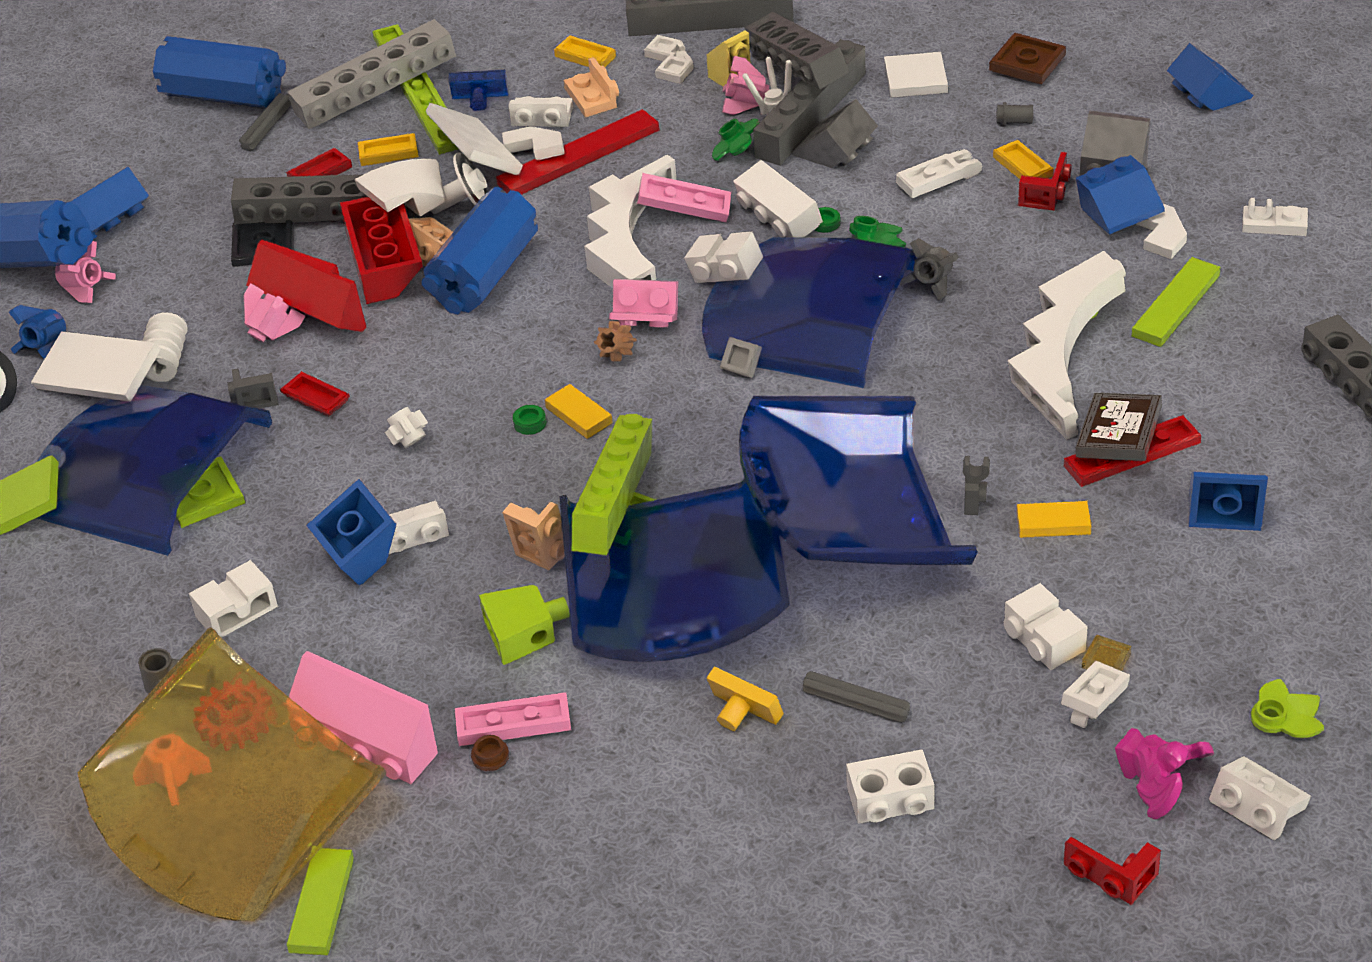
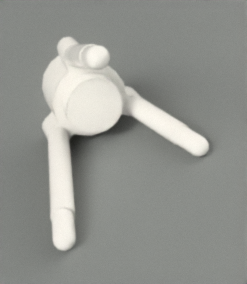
M771 57L766 58L771 90L765 93L764 99L760 96L748 74H743L742 77L758 103L762 115H768L791 91V60L786 61L784 93H782V90L777 88Z

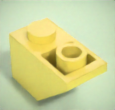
M743 31L727 39L706 54L708 78L723 87L727 84L730 73L737 74V72L731 71L734 56L746 58L751 63L749 32Z

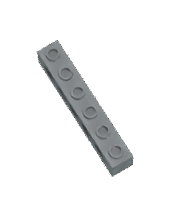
M433 19L287 91L293 111L308 129L318 126L456 57L451 35Z

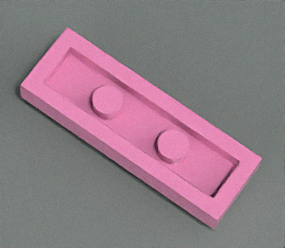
M642 173L637 204L727 222L731 192Z
M566 692L455 708L459 746L474 744L480 737L485 735H495L502 740L571 730Z

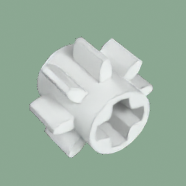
M405 407L387 419L391 427L385 433L393 445L400 442L405 448H408L426 436L422 428L428 422L420 410L414 413L408 407Z

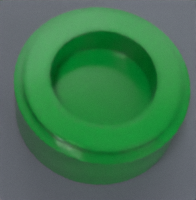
M830 207L818 208L823 222L818 225L815 231L828 233L838 229L841 224L840 213Z
M536 405L522 406L513 413L512 417L515 430L525 435H532L542 431L547 423L545 411Z

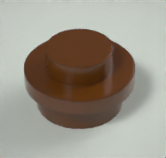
M482 736L474 743V747L471 750L472 763L483 771L497 770L504 766L509 759L508 746L498 736Z

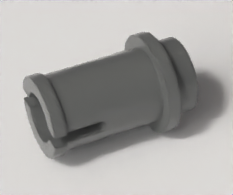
M1003 102V105H997L996 122L1002 123L1003 126H1006V123L1032 124L1033 105H1007L1006 102Z

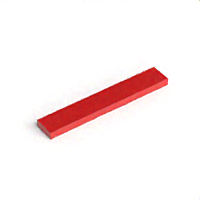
M641 109L563 145L565 152L563 155L536 160L535 158L522 164L523 167L519 175L505 172L496 176L497 185L506 193L513 190L522 195L659 131V122Z

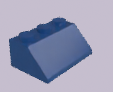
M126 167L70 202L75 203L81 209L90 225L94 240L98 237L95 233L102 228L108 232L121 223L119 218L123 215L128 214L129 217H132L143 210L144 206L142 203L149 195L130 168Z

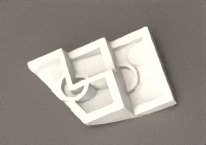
M436 159L399 161L372 170L355 179L358 189L387 212L405 203L412 211L422 216L445 202L440 166Z

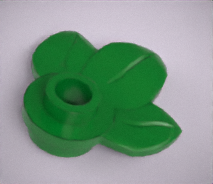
M754 118L744 123L739 122L737 119H732L725 123L719 130L721 141L712 152L714 161L721 159L729 152L733 156L743 153L752 142L750 134L753 133V129L760 123L759 120Z
M856 216L854 222L850 224L849 231L854 234V237L866 246L874 248L881 246L886 250H899L906 246V242L896 236L902 232V227L888 223H879L877 219L870 216Z

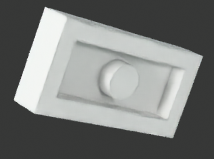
M1250 198L1248 206L1243 208L1242 232L1307 235L1308 208L1296 206L1273 207L1272 199H1267L1265 207L1255 206V198Z
M1095 661L1063 693L1061 704L1074 709L1071 715V723L1085 728L1088 718L1096 719L1128 687L1130 675Z

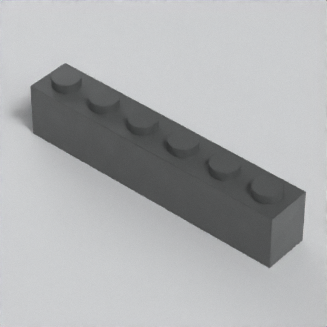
M626 0L628 36L742 28L771 12H775L794 22L793 0Z
M842 39L835 44L840 47L850 73L821 89L811 84H806L801 79L753 129L755 158L781 166L792 154L791 152L866 74L865 46Z

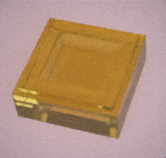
M1096 634L1082 659V668L1087 670L1095 661L1122 671L1131 655V646Z

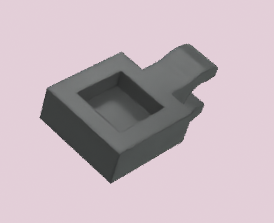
M970 456L964 457V515H978L979 502H986L987 482L982 480L986 479L990 472L989 457H984L981 466L971 465Z

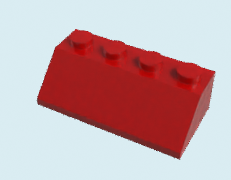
M369 197L341 202L340 206L345 231L366 304L397 298L423 267L404 203L387 212Z

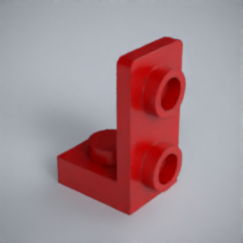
M1067 152L1060 153L1052 179L1021 175L1018 206L1055 211L1058 200L1064 199L1066 182H1069L1071 177L1072 164H1067Z
M1070 837L1065 842L1064 865L1077 877H1085L1099 885L1109 896L1120 898L1132 905L1159 874L1161 850L1147 842L1137 854L1131 853L1123 865L1120 866L1075 838Z

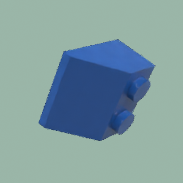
M1191 43L1186 46L1167 69L1175 78L1172 84L1183 93L1189 91L1190 94L1187 98L1199 108L1205 105L1214 111L1251 99L1254 96L1222 65Z
M1131 155L1117 158L1110 164L1100 168H1093L1087 171L1086 174L1076 177L1082 210L1109 235L1165 212L1164 205L1146 168Z
M1192 472L1189 489V527L1261 531L1268 476Z
M358 479L306 526L340 569L358 585H361L387 562L397 524L364 483Z

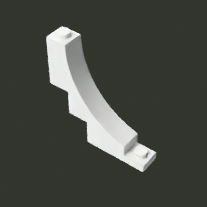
M1105 251L1038 287L1041 306L1044 312L1023 323L1029 349L1008 360L1011 382L1066 440L1078 435L1076 423L1078 413L1074 407L1072 387L1068 377V364L1072 348L1087 322L1108 302L1125 292V269L1119 260H1113Z

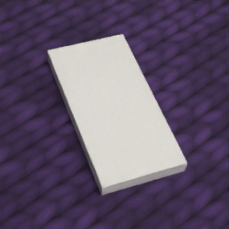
M429 103L426 109L427 115L469 160L519 175L523 165L478 118Z
M61 331L31 383L41 390L131 402L161 349L155 342Z

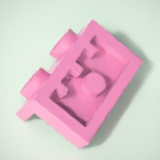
M613 280V311L609 313V319L618 320L620 326H637V321H649L650 327H668V322L677 320L678 281Z

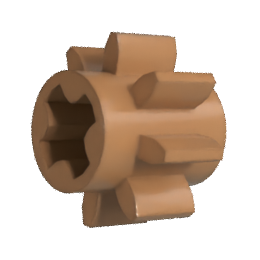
M609 321V328L599 327L598 331L600 333L597 340L594 341V344L598 345L601 350L599 356L610 357L611 361L619 362L622 360V354L632 355L631 349L637 339L633 338L629 332L631 326H620L619 321Z

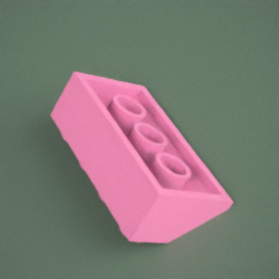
M309 651L302 655L286 703L292 730L300 737H310L321 742L330 751L336 752L338 750L351 756L360 765H371L381 770L390 779L397 780L399 778L412 784L438 754L428 705Z

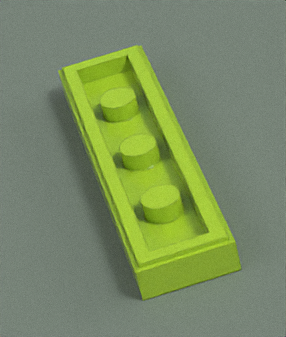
M1191 257L1132 327L1131 337L1162 347L1220 276L1221 267Z

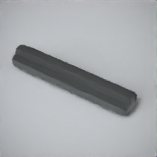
M279 93L242 135L239 142L243 150H254L291 106L288 94Z
M809 671L803 680V691L900 723L905 722L909 715L910 703L906 700L813 671Z

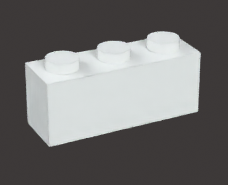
M762 160L733 181L738 192L736 199L744 209L751 208L762 223H770L774 231L781 238L786 236L796 244L823 222L816 201Z

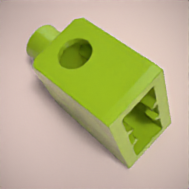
M535 585L479 595L484 623L503 665L554 643L553 622L570 617L569 608L564 597L544 602L538 587Z

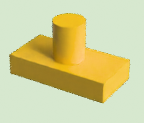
M714 666L706 678L713 695L727 701L718 715L717 721L731 731H736L748 712L775 725L784 714L776 695Z

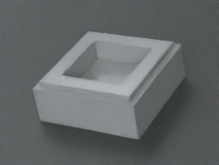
M729 337L720 368L752 378L762 347Z

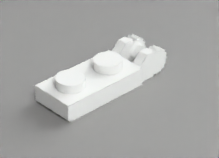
M963 149L951 154H944L898 172L896 174V183L911 198H915L960 179L976 176L980 173L983 166L979 160L971 159L972 154L968 150Z

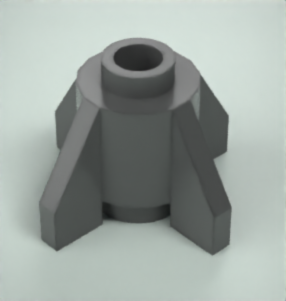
M918 238L910 243L916 257H918L913 266L914 271L898 281L901 286L916 278L922 283L933 284L931 286L937 300H940L947 295V275L952 270L953 262L959 257L956 252L949 253L942 247H933Z

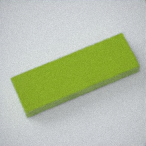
M313 848L286 944L289 953L329 954L354 860L352 850Z

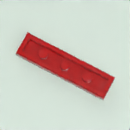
M1184 415L1156 424L1146 461L1078 458L1074 454L1064 458V467L1076 482L1083 487L1201 443V434Z

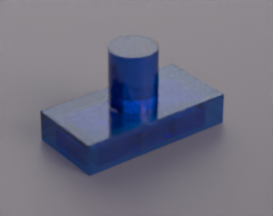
M505 69L449 73L448 82L452 99L470 98V108L474 111L487 108V97L509 96Z

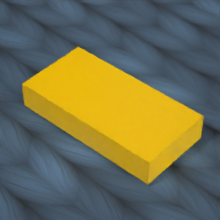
M569 35L554 49V54L557 58L589 67L588 59L594 57L600 66L606 67L616 57V49Z
M415 133L357 142L361 166L419 157Z
M1019 140L993 150V158L1019 179L1021 175L1048 179L1054 174L1053 167Z
M571 384L544 399L545 407L586 439L613 423L612 414Z
M1087 501L1017 504L1016 514L1020 538L1091 534V520Z

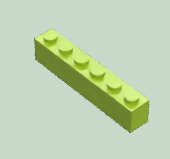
M638 414L619 415L572 513V551L600 555L608 554L651 456L653 419L643 418Z

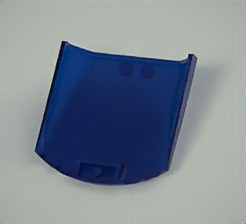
M772 237L758 244L763 258L748 280L719 281L715 283L707 298L702 318V335L709 358L722 361L728 339L732 337L762 347L756 365L757 368L864 388L873 338L905 271H914L913 266L918 257H916L913 249L854 238Z
M140 385L131 402L103 398L68 423L53 438L37 460L38 462L52 455L59 462L57 508L36 519L168 556L172 551L170 537L180 502L244 422L267 428L272 425L270 411L200 394Z
M753 396L744 414L739 433V456L745 481L754 501L769 524L794 550L807 560L890 565L973 564L978 553L976 546L951 545L914 454L913 410L916 401L913 396Z
M767 453L760 455L761 463L739 483L629 505L607 555L572 551V513L577 503L571 502L567 495L559 496L574 648L595 656L621 661L654 662L687 658L722 648L745 638L771 622L790 606L771 466Z

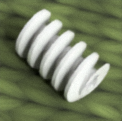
M159 313L151 317L146 325L142 341L155 342L161 349L145 376L154 382L170 381L177 373L183 343L186 339L185 335L188 331L185 320L173 313Z

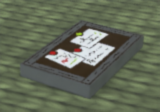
M1094 392L1075 447L1076 457L1146 461L1162 408V395Z

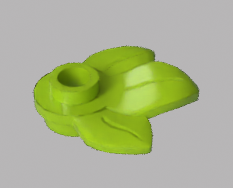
M1281 679L1270 681L1259 690V701L1253 706L1250 716L1253 725L1259 730L1267 733L1282 731L1295 738L1313 737L1324 730V725L1314 718L1318 711L1320 696L1290 694Z

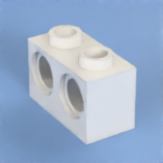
M923 750L846 764L847 789L858 823L869 821L881 822L890 817L905 814L918 815L926 810L934 809V782Z

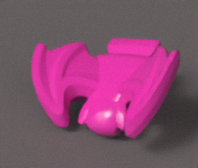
M1131 728L1115 747L1117 759L1124 777L1128 779H1133L1136 775L1139 777L1140 781L1136 788L1142 801L1149 807L1147 815L1151 819H1159L1165 816L1173 808L1180 796L1183 786L1181 775L1179 772L1173 774L1171 772L1182 766L1186 760L1214 755L1213 747L1209 742H1197L1190 745H1183L1177 741L1169 743L1156 734L1148 735L1144 738L1140 731L1135 728Z

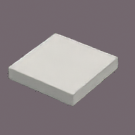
M941 52L884 57L890 98L948 93V82Z

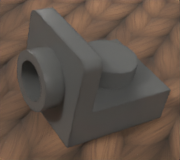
M232 369L233 381L227 382L231 401L237 400L240 412L279 405L272 373L241 379L239 369Z

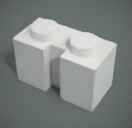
M753 232L731 233L727 240H723L721 234L699 236L684 259L694 281L705 283L748 280L762 260L763 255Z
M251 560L227 572L226 581L217 584L212 580L189 593L196 618L216 641L278 607L272 583Z
M1041 583L1005 602L1004 627L1006 632L1013 639L1017 638L1027 647L1032 658L1043 662L1050 670L1086 651L1087 626L1069 609L1063 611L1059 607V600Z

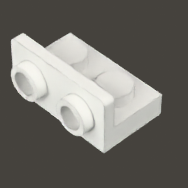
M526 96L510 100L509 102L511 126L568 127L573 109L572 98H533Z
M436 501L389 514L397 524L389 554L401 552L407 548L449 536L445 513L443 509H439Z
M1243 756L1221 767L1209 800L1270 839L1276 840L1281 836L1287 819L1306 809L1311 795Z

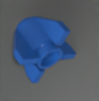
M19 305L9 311L18 325L23 323L19 330L21 341L15 344L11 351L15 354L26 347L37 348V351L45 360L61 331L66 332L64 318L53 309L44 310Z

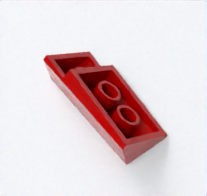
M261 240L258 243L246 286H249L251 283L263 290V294L266 295L268 293L275 297L279 296L283 298L282 301L287 305L337 328L363 332L367 328L356 283L353 280L340 276L336 264L265 240Z

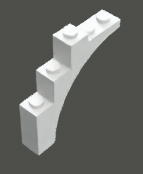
M669 155L663 156L622 179L612 174L589 187L591 209L594 212L587 216L589 239L592 241L584 246L587 269L611 288H613L614 279L656 280L655 266L641 254L633 242L632 233L637 219L646 208V205L637 204L642 173L676 180L675 159Z

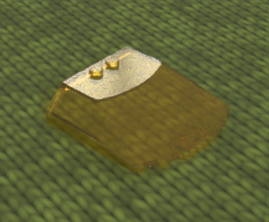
M211 627L205 631L77 772L80 787L83 790L88 806L87 809L98 830L117 857L139 879L170 900L191 910L217 918L254 922L270 906L387 774L385 768L380 764L376 765L358 754L251 667Z

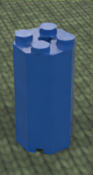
M167 36L163 40L167 44L165 46L159 45L156 49L153 75L155 79H160L161 86L156 85L158 92L165 95L266 108L281 93L280 86L286 71V63L284 60L279 59L277 52L268 48Z
M494 187L482 196L423 269L425 277L422 279V286L449 313L457 315L461 311L469 313L479 306L538 231V224L534 225L536 209L519 192L510 190L508 193L500 192L502 188Z
M48 200L0 203V268L73 265L87 252L88 246L93 241V234L88 221L79 206L73 202Z

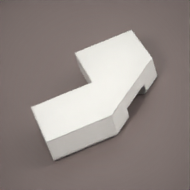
M657 35L644 49L645 57L663 61L655 70L656 78L681 84L694 69L693 60L686 53L685 46L681 40Z
M529 126L502 133L503 145L510 153L533 149L536 160L565 154L561 132Z
M1163 204L1165 212L1138 222L1136 225L1153 230L1144 240V250L1172 259L1185 245L1187 233L1174 207Z

